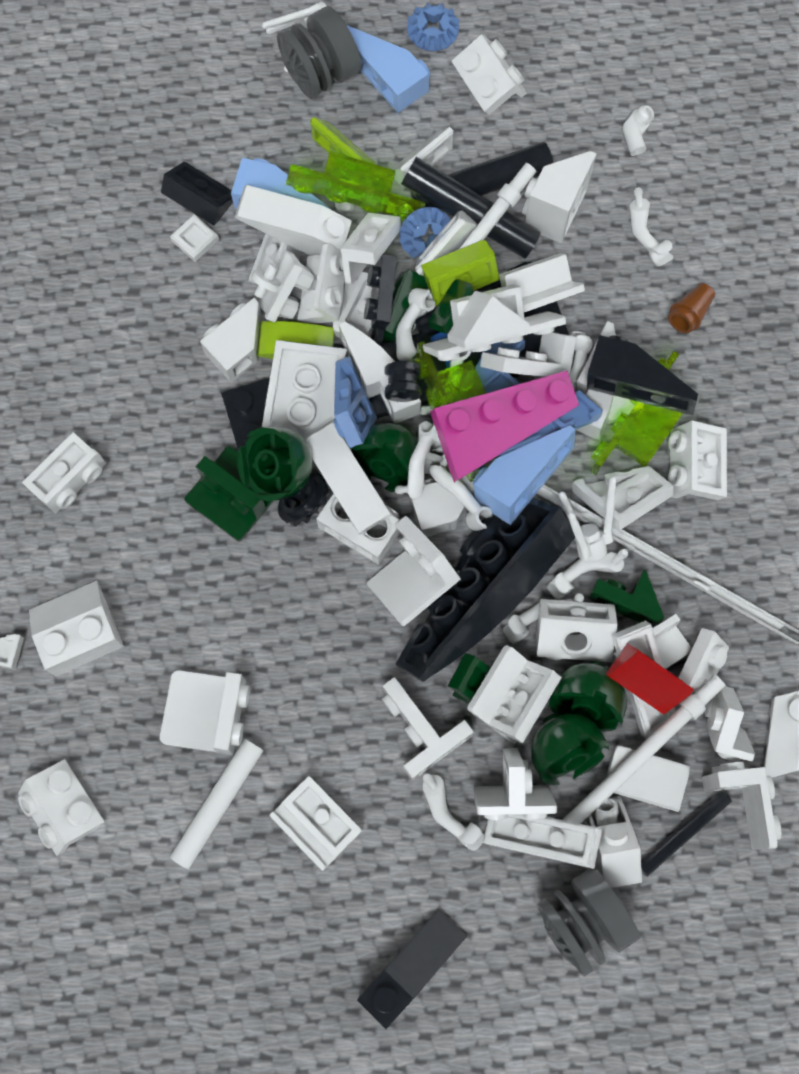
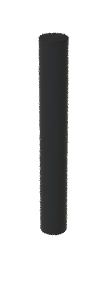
M723 790L717 793L641 861L642 873L646 877L653 873L732 802L731 798Z

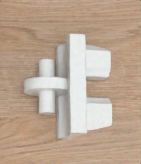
M285 250L277 266L269 263L265 272L254 270L251 279L258 284L254 295L260 298L258 303L260 308L266 313L264 317L272 322H276L278 316L293 319L299 306L298 300L290 296L293 287L306 291L314 280L311 270L302 265L294 253Z

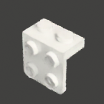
M180 670L173 672L163 716L160 741L169 746L234 755L235 745L240 746L243 736L244 724L239 723L241 709L247 708L250 695V686L246 685V680L242 674L226 672V677Z
M744 762L720 764V766L711 767L712 774L702 777L704 792L742 788L751 849L777 848V840L781 839L782 834L779 818L776 815L773 816L771 799L775 797V788L772 777L766 775L765 767L745 769Z

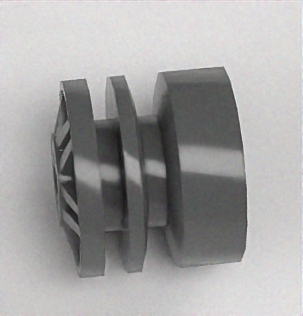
M325 6L309 15L306 20L307 29L301 23H295L292 25L291 31L284 29L277 34L278 47L287 71L302 92L310 99L318 96L321 90L327 91L331 88V76L336 81L343 82L359 73L362 69L360 54L351 32L338 12L330 6Z
M589 868L570 881L577 897L573 902L560 890L553 893L561 909L560 911L556 912L547 899H543L536 904L542 915L544 928L564 959L576 967L584 977L593 971L585 956L586 952H589L599 965L606 962L599 943L605 940L616 952L620 953L641 938L627 909L605 878L595 868Z

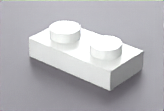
M701 629L679 675L680 680L694 689L691 693L693 695L714 675H717L719 669L726 662L729 646L715 631Z

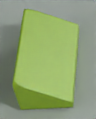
M316 117L310 120L312 139L356 178H361L375 164L374 160L331 123Z
M486 240L478 241L421 265L435 306L439 305L456 279L471 283L473 291L500 280L495 253Z

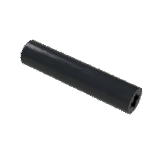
M541 142L448 174V176L483 196L500 190L505 183L510 184L525 163L530 164L537 171L533 176L535 178L540 175L544 166L554 162L547 143ZM410 190L416 210L424 207L441 209Z
M417 156L401 182L402 186L452 216H455L458 211L462 210L477 224H479L494 204ZM506 211L487 237L526 259L537 243L541 232Z

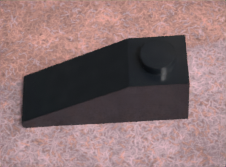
M599 335L587 373V389L689 415L694 414L698 398L696 391L637 344L628 342L627 339L620 336L606 337Z
M438 909L363 991L357 1001L387 1029L467 936Z

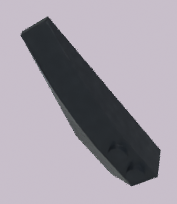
M532 498L511 525L494 514L489 518H484L481 522L487 528L473 531L459 550L462 553V557L453 569L461 580L427 607L430 612L425 623L418 624L398 658L396 666L424 682L462 656L499 625L535 588L575 539L571 525L559 507Z

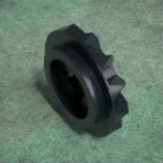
M311 473L308 482L297 494L279 500L278 514L280 518L296 527L301 522L308 523L314 513L319 514L318 509L321 505L326 504L325 496L330 490L325 484V480L320 475Z

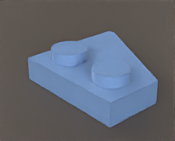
M350 356L335 362L334 400L335 428L339 436L345 438L349 448L363 444L370 427L373 426L377 419Z

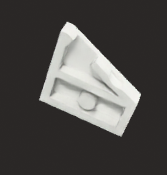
M650 466L632 469L625 473L614 472L605 474L604 481L585 484L582 478L572 482L574 494L601 517L605 518L609 479L612 476L616 477L612 526L618 531L672 497L674 492V485Z

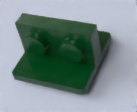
M228 446L214 462L204 456L196 465L201 478L185 496L184 500L189 506L233 539L241 542L274 501L259 500L255 497L258 494L253 492L251 487L246 488L237 468L238 452Z

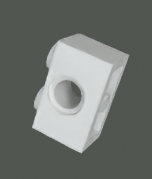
M540 599L536 630L537 657H546L550 660H583L588 663L591 661L612 662L614 642L611 635L617 631L615 605ZM573 632H580V633H581V634H579V635H570V633H573Z

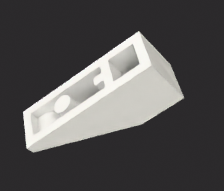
M249 185L243 188L234 217L310 256L321 254L322 245L326 243H331L341 251V247L347 240L352 220L323 205Z

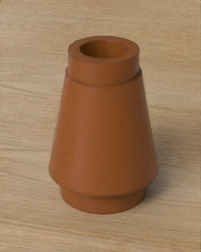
M700 283L673 304L668 316L671 326L684 334L697 330L715 297L713 288L705 283Z

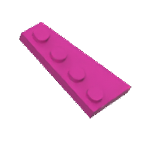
M568 371L440 406L434 408L430 413L455 483L579 406Z

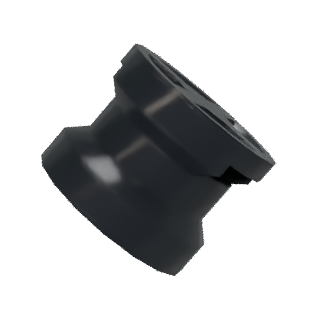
M397 361L387 364L384 367V374L388 376L385 398L395 402H409L419 399L421 397V387L417 384V379L421 373V366L409 361Z

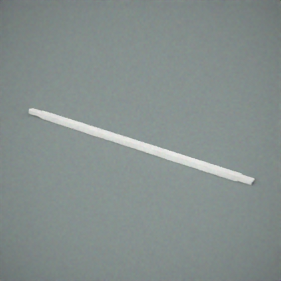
M495 458L485 463L484 466L488 468ZM543 485L536 493V496L564 511L559 493ZM568 499L578 520L585 524H595L599 529L603 530V518ZM612 526V536L616 542L761 625L799 644V641L797 642L778 631L783 626H786L799 634V630L628 532L622 529L618 531Z

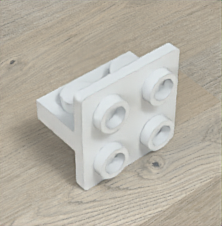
M505 645L467 709L507 741L513 744L517 741L523 743L562 677L554 670L528 661L513 647Z
M503 748V786H473L477 814L484 815L486 819L503 820L508 818V814H523L527 819H544L547 817V814L557 813V804L549 786L532 785L531 769H528V761L522 760L518 748Z

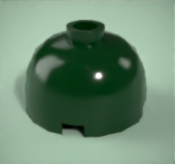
M378 423L370 427L363 444L352 447V453L369 480L371 476L389 483L384 488L385 490L395 492V488L398 485H407L409 461L418 444V440L403 425Z
M267 426L251 431L246 436L250 437L246 441L245 446H240L238 451L237 468L241 482L246 488L251 487L253 492L258 494L255 497L259 500L272 502L297 494L306 485L312 472L313 458L307 443L299 434L289 428Z
M591 661L589 663L573 665L559 675L562 678L550 697L549 706L553 713L584 715L591 719L601 732H607L617 729L618 722L622 725L627 709L628 697L625 688L606 675L609 670L607 665Z
M553 713L542 720L541 727L532 739L531 759L542 781L546 785L554 786L560 784L557 778L571 771H574L573 779L592 770L605 757L601 750L603 748L609 750L610 745L597 725L588 717L575 713Z

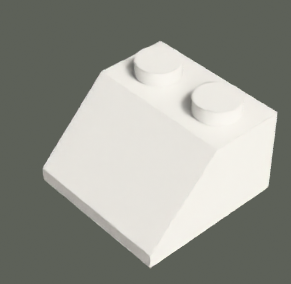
M588 151L543 167L538 179L532 177L525 192L527 200L522 210V214L526 215L525 223L540 231V235L562 243L588 190L597 153Z
M98 581L29 609L31 636L44 670L54 676L63 674L124 647Z

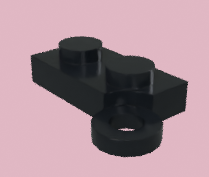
M382 254L377 264L370 266L367 286L372 287L371 298L367 299L364 308V319L371 320V328H373L371 339L380 346L383 341L384 330L391 320L396 256Z

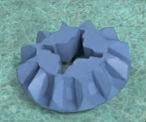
M427 2L425 7H416L412 16H408V36L417 47L423 50H443L456 40L459 33V19L455 17L453 8H444L442 2L438 6L430 5ZM427 21H430L432 23H436L438 21L439 29H436L435 27H430L428 29Z
M424 207L412 212L404 220L399 231V241L403 250L412 258L419 257L450 221L448 215L435 207ZM429 225L434 235H430L425 243L421 235L426 234V229H428Z

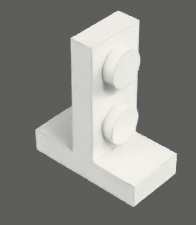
M555 332L544 334L541 338L539 353L526 351L525 357H519V350L498 347L497 354L482 352L480 367L506 373L534 376V380L568 371L570 376L577 337Z
M395 677L383 685V691L386 696L381 700L394 717L401 714L409 725L404 729L407 736L416 747L423 744L426 748L403 766L412 781L473 736V730L464 720L440 738Z

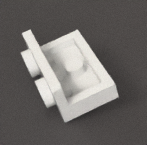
M481 34L452 60V63L483 111L489 115L512 95L517 94L522 98L527 92L521 85L525 81L522 74L513 64L509 66L504 59L508 55L504 47L498 40L495 39L491 42Z
M73 432L22 483L56 514L60 509H66L75 501L77 492L86 483L90 484L100 476L103 470L102 467L106 462L95 449H91Z
M725 686L705 707L707 709L705 717H708L706 728L715 752H718V755L732 762H740L741 759L753 761L755 752L746 731L740 728L744 710L734 688Z
M65 759L26 779L18 792V801L22 811L28 817L32 816L39 827L38 834L46 848H52L56 856L64 853L69 845L92 833L104 824L103 818Z

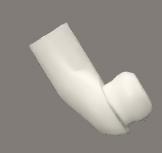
M642 105L640 108L635 109L622 127L631 156L643 154L647 149L642 134L654 119V111L647 105Z

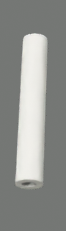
M246 739L243 740L169 857L182 867L190 869L263 753L261 748Z

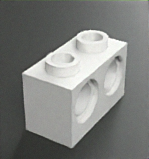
M333 493L316 520L319 529L379 565L400 534L395 526L400 521L398 519L400 515L385 505L391 516L377 524L386 528L387 532L380 538H373L367 534V531L359 535L350 519H342L337 516V512L342 506Z

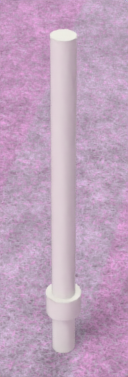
M525 163L510 184H504L497 193L499 198L459 249L484 240L506 210L516 205L522 197L520 192L537 172L530 164ZM428 294L425 298L433 300L431 294ZM422 310L418 318L425 315L428 311Z
M714 675L694 695L690 694V696L680 702L679 705L681 707L562 820L581 824L689 720H696L707 710L705 705L726 686L725 683L718 676Z

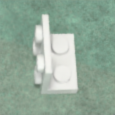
M407 516L395 524L403 536L399 543L405 551L367 582V586L402 626L408 624L461 580L443 553Z

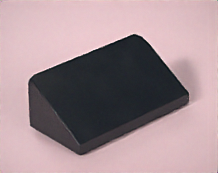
M185 161L166 172L163 176L161 193L213 226L218 223L233 203L232 190Z

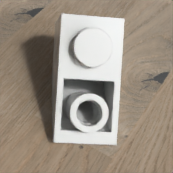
M255 298L251 299L248 303L238 305L231 312L228 319L220 325H214L209 328L204 334L203 339L200 340L205 355L231 383L258 362L257 350L262 314L259 303Z
M479 470L473 471L459 479L468 488L473 497V481ZM434 479L425 480L421 497L412 499L409 496L417 526L426 537L455 530L467 510L451 492L435 482Z
M621 796L609 797L586 818L587 826L602 829L595 862L596 868L611 888L642 883L641 850Z

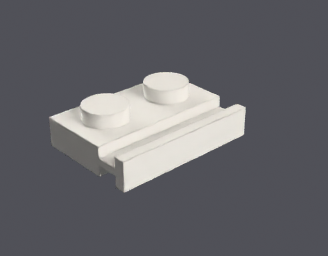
M310 776L269 815L322 871L363 832Z

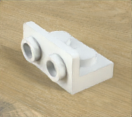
M326 243L322 245L321 254L307 257L306 267L313 273L314 280L309 289L306 291L302 290L297 319L301 323L319 324L339 321L345 283L342 255L338 248L331 243Z
M689 421L672 429L668 441L670 449L668 481L674 485L672 498H680L688 494L714 500L726 498L727 429L697 421Z

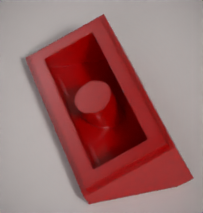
M629 643L626 644L606 673L611 679L663 715L690 696L694 691L689 685Z

